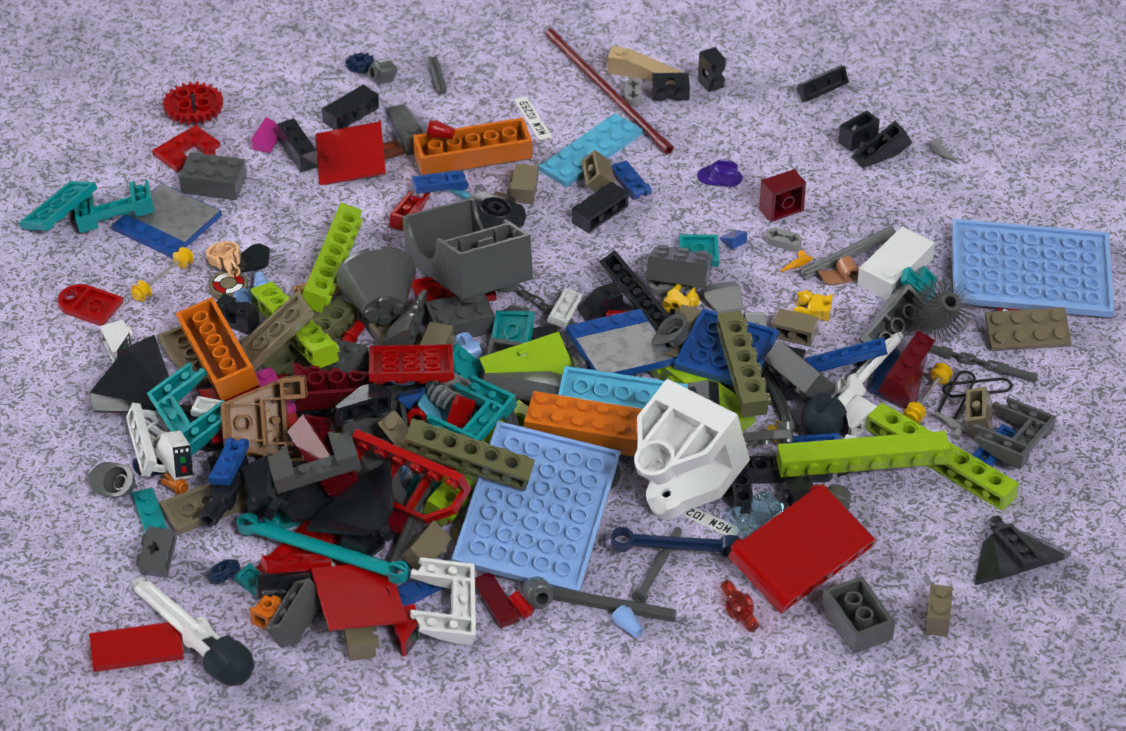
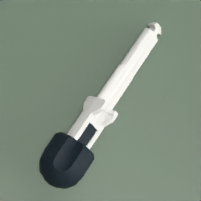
M901 332L890 335V338L885 340L887 355L868 359L855 374L852 373L848 376L847 381L844 377L839 378L836 382L835 392L831 396L827 393H818L805 405L801 414L804 432L808 435L837 433L846 424L844 417L847 413L845 409L846 404L854 396H862L866 392L862 385L863 382L901 342V339H903Z
M138 577L132 580V589L182 634L183 644L187 648L193 647L204 657V670L214 679L227 686L242 685L251 677L255 667L254 659L250 650L240 641L234 640L230 635L220 637L212 630L204 617L201 616L197 620L194 619L153 583L145 581V577Z

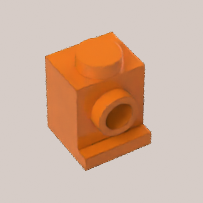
M264 595L259 603L250 609L251 624L265 630L282 600L275 595L272 597Z

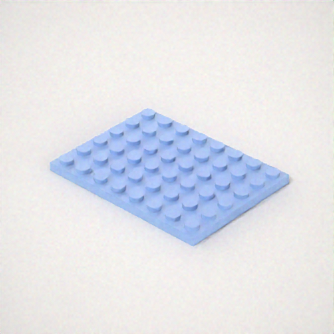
M953 219L954 287L955 285L959 287L957 288L958 290L960 289L957 295L964 290L959 295L965 299L964 301L977 303L973 304L976 306L1021 310L1065 307L1066 314L1113 318L1114 298L1109 232Z
M497 421L490 445L506 448L520 455H527L535 459V463L525 491L479 476L452 556V561L474 564L475 570L523 582L532 577L539 576L545 578L553 587L581 591L621 451Z

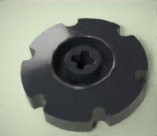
M480 191L469 197L476 200L478 215L484 229L502 225L503 220H508L519 228L524 226L526 219L525 209L521 204L515 203V198L498 191L494 193Z

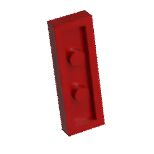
M319 554L261 556V565L270 574L311 571L310 567L331 566L329 558Z

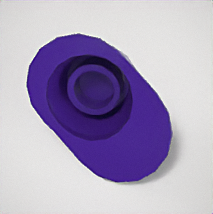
M719 159L711 166L703 167L697 173L698 180L707 185L734 187L743 180L741 173L738 171V165L729 159Z

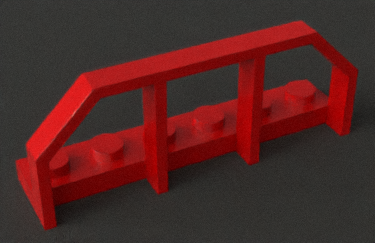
M358 429L352 435L357 443L356 452L359 461L368 450L374 452L381 459H390L392 461V479L403 465L409 467L416 474H425L406 506L394 502V510L429 524L433 520L438 521L455 515L471 491L464 475ZM431 481L444 482L447 487L456 490V488L460 489L449 507L426 515L414 511Z

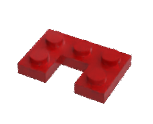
M194 125L153 149L152 153L154 157L175 172H179L183 169L188 158L184 152L193 147L204 153L206 147H210L208 151L210 152L211 148L216 150L220 147V141L197 125Z

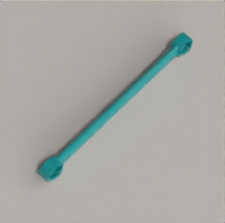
M245 513L237 518L238 532L242 535L257 534L385 575L392 583H403L409 578L408 564L404 561L388 562L259 521L258 517L252 513ZM252 523V525L244 526L243 524ZM397 570L402 571V573L400 574H394L392 572Z

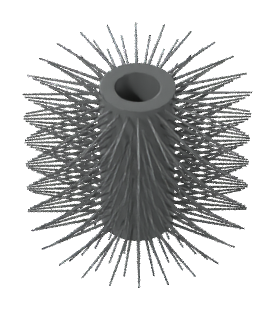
M946 278L942 286L940 285L941 281L938 282L940 286L939 290L937 289L938 294L934 292L938 285L935 286L936 283L930 282L933 286L927 287V289L922 287L920 290L921 296L916 295L917 300L914 298V305L918 304L919 306L917 307H923L924 309L917 308L920 311H913L914 314L912 315L922 316L916 318L924 319L923 321L917 320L918 323H921L918 327L920 329L921 326H925L921 330L923 331L928 326L925 332L929 330L931 335L932 330H934V340H936V333L937 339L938 336L941 338V331L943 338H946V334H948V337H951L950 339L955 340L951 333L953 335L958 334L956 332L962 334L961 330H964L961 327L963 328V325L964 327H969L966 322L971 319H968L969 311L960 309L969 308L960 306V304L973 305L977 303L964 301L965 299L959 296L964 290L957 295L960 289L957 291L952 288L951 291V288L948 287V292L946 289Z

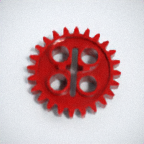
M189 81L188 85L182 83L181 87L175 85V90L169 89L170 93H165L166 97L163 98L165 115H168V118L173 119L174 122L180 120L181 125L187 122L188 126L192 122L195 125H198L200 121L205 124L206 119L212 121L211 117L217 118V113H221L224 104L221 91H218L217 87L213 88V84L206 86V82L199 84V81L195 84ZM191 94L194 95L196 112L192 110Z

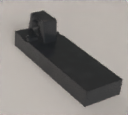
M845 65L837 66L797 84V93L801 96L802 102H808L848 84L849 79Z
M311 571L256 575V596L258 599L263 598L264 595L268 597L273 595L285 597L295 581L310 578L314 584L315 582Z

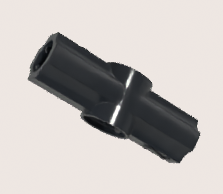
M237 471L230 485H220L219 487L215 486L212 488L208 503L199 514V520L205 526L210 528L216 526L226 510L231 511L233 509L237 494L245 484L239 471Z

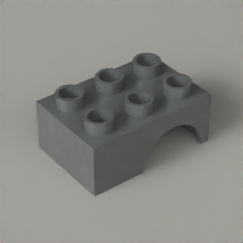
M473 198L402 216L405 252L412 257L415 267L420 269L423 275L430 276L440 283L442 288L453 292L462 302L474 303L481 301L484 293L494 290L502 293L513 292L518 289V283L533 279L530 234L508 220H503L502 225L484 229L478 215L476 200Z

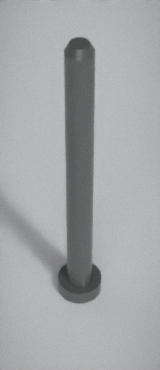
M680 527L674 528L670 536L680 537L682 529ZM662 549L640 589H636L633 592L632 599L635 602L646 603L648 599L647 592L672 549Z

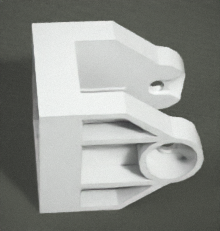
M666 379L637 416L638 449L634 455V463L638 474L649 479L646 499L651 512L661 519H674L687 510L720 499L750 460L738 415L669 379ZM664 492L671 493L669 497L665 498L662 496Z

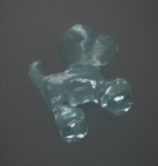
M764 490L751 499L753 513L741 514L740 506H735L731 510L732 516L737 521L738 529L742 533V539H744L784 511L783 502Z

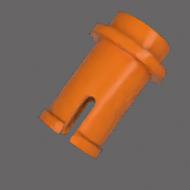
M169 473L163 475L168 480L162 477L161 484L174 490L175 494L179 495L188 491L189 484L185 479L182 478L174 481Z

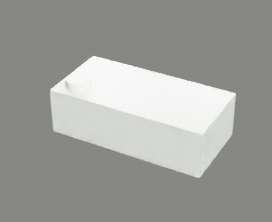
M901 227L859 268L857 285L888 300L897 288L903 286L901 284L903 269L909 266L918 274L919 268L922 266L926 267L933 260L935 242Z

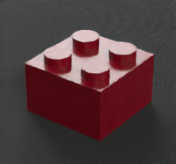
M795 169L761 180L759 209L770 222L804 211L806 181Z

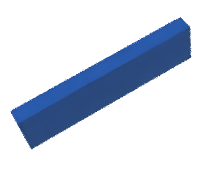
M879 338L807 357L805 361L817 371L822 372L887 355L888 352L885 339Z

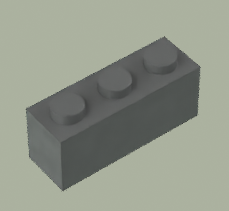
M310 578L293 583L265 628L266 632L281 648L295 646L300 642L302 634L309 627L311 619L321 607L316 586Z

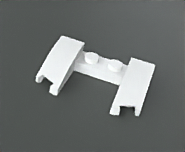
M420 557L418 563L421 567L418 571L412 569L410 578L451 589L452 615L411 610L410 616L412 619L417 620L420 626L419 632L439 640L472 646L476 637L474 564Z

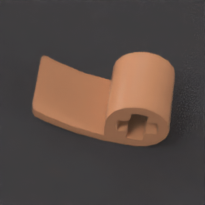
M844 256L837 262L836 270H818V273L825 284L838 285L857 280L859 268L851 256Z

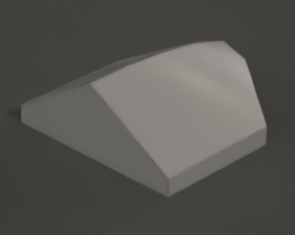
M735 281L709 284L703 290L705 300L714 308L715 312L724 313L744 310L740 285Z

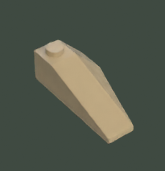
M612 46L608 56V74L652 81V73H683L678 69L628 48ZM672 80L666 82L669 84H676V82Z

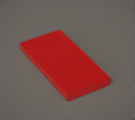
M169 622L89 633L93 672L184 659L181 633Z

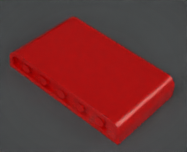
M815 484L808 491V494L743 540H736L731 545L732 550L728 558L772 606L782 614L870 550L877 540L824 484Z

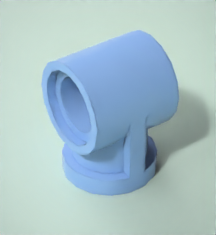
M463 332L456 336L455 344L458 343L478 360L482 357L478 341H473L469 333Z

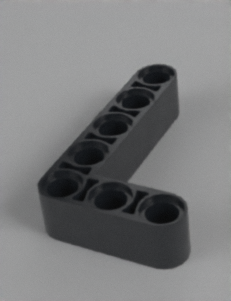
M749 456V462L730 485L733 511L738 515H747L751 512L752 484L783 483L786 480L799 476L780 477L776 460L777 456ZM833 473L808 475L812 483H825L832 480Z

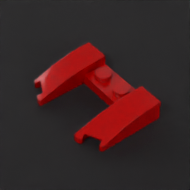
M409 191L390 213L389 227L403 231L402 216L422 211L430 197V192L424 193L422 197L412 196V191Z

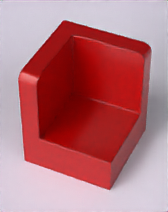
M456 394L447 422L463 429L471 419L476 401Z

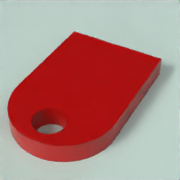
M86 284L68 286L58 296L59 308L63 313L98 326L104 325L124 302L122 296Z

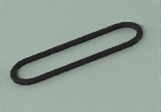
M963 370L956 374L938 409L939 413L961 374L966 373L973 377L969 389H972L976 381V377L972 372ZM966 394L953 419H956L966 401Z
M1003 377L975 381V383L1004 380L1010 385L1005 390L988 391L989 394L1009 392L1013 387L1012 382ZM973 380L956 382L955 385L970 384ZM952 382L943 386L942 390L945 395L947 393L946 387L951 386ZM949 394L948 397H951V398L964 397L965 394H956V395H951V394Z

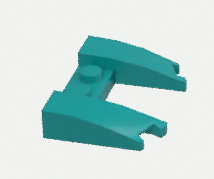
M145 180L144 187L142 184L136 186L135 181L129 182L131 196L98 206H95L93 194L88 198V201L83 200L79 207L74 209L79 232L82 233L99 228L98 220L106 221L116 215H127L131 211H135L136 217L155 212L149 181Z
M188 362L147 392V395L171 432L181 431L190 444L192 456L205 446L222 428L221 403L225 401H220L195 421L190 422L178 402L206 376L207 372L203 368H200L198 372L192 370L193 365Z
M472 375L470 376L471 384L463 387L457 382L453 385L454 390L466 398L475 400V404L481 407L466 426L460 429L431 414L427 415V422L433 426L443 427L448 431L464 434L469 438L483 441L495 427L497 421H500L501 418L504 420L508 418L517 407L516 395Z

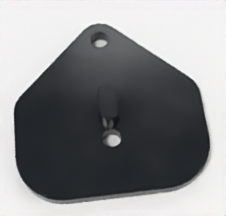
M261 243L248 247L241 253L240 264L238 265L241 270L240 272L266 268L269 265L270 248Z

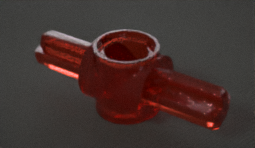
M725 580L720 587L727 597L725 605L728 614L732 619L736 618L738 621H742L747 631L755 632L759 628V623L753 615L754 604L751 596L748 593L744 594L742 591H738L732 581Z

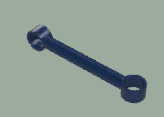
M618 527L612 532L611 546L618 552H627L631 547L713 551L720 552L722 556L728 557L732 550L731 545L741 538L736 535H726L721 539L633 534L626 527ZM625 536L629 539V542L619 543L615 538Z

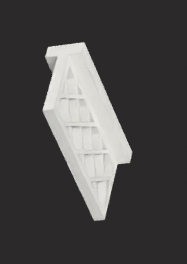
M132 403L126 420L141 475L150 477L152 471L169 473L164 465L157 464L156 460L159 457L154 452L155 448L152 446L154 444L157 446L162 433L171 431L158 411L143 410L141 404ZM144 417L150 418V419H152L154 422L151 423V422H149L148 420H146ZM159 424L160 426H162V427L165 428L166 430H165V431H162L161 429H159L158 427H156V425ZM151 430L152 432H154V433L157 434L158 436H157V437H154V436L151 435L148 431Z

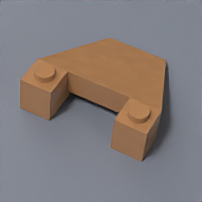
M306 375L285 376L221 403L224 446L226 438H234L235 440L244 438L249 440L247 452L266 456L268 454L274 455L281 450V447L287 445L291 462L293 460L305 462L302 458V453L292 443L287 432L289 430L287 399H301L308 396Z

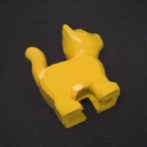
M675 284V287L668 291L661 305L668 313H670V309L676 311V308H681L682 304L698 307L701 301L695 292V287L684 296L679 292L681 284Z
M809 290L797 292L798 300L796 306L798 307H794L793 311L818 317V320L829 321L833 294L824 296L812 294Z

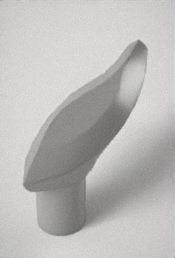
M941 138L928 140L930 148L936 154L950 160H956V157L951 155L941 145Z
M935 411L939 418L955 430L952 435L953 439L958 441L963 433L969 432L968 428L961 422Z

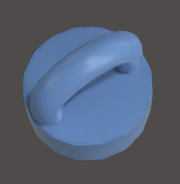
M241 288L234 292L233 297L236 298L237 302L253 303L251 292L248 289Z

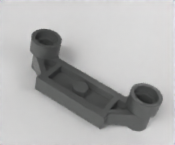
M794 421L777 422L778 430L743 433L745 444L750 446V442L758 441L759 445L771 444V440L781 439V443H793Z

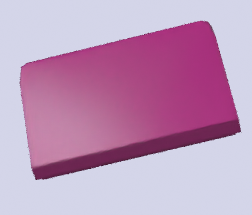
M265 117L252 138V149L271 153L278 142L277 123Z

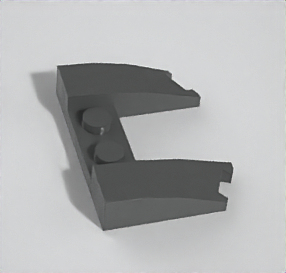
M1008 397L1006 400L1008 405L1003 406L996 401L992 404V409L1013 424L1021 427V429L1013 438L974 424L973 431L977 433L974 436V441L991 455L1020 470L1029 460L1030 452L1042 438L1046 439L1053 431L1056 416Z
M328 432L335 455L297 467L292 465L287 445L281 447V450L274 455L268 456L277 493L279 494L360 469L361 465L351 433Z

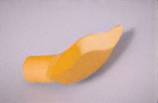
M800 250L798 252L799 258L787 264L780 271L782 273L802 267L813 258L808 256L804 250Z

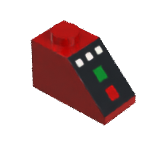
M415 604L403 606L408 623L390 625L402 657L408 655L421 635L417 620L412 619L410 616L411 610H417Z

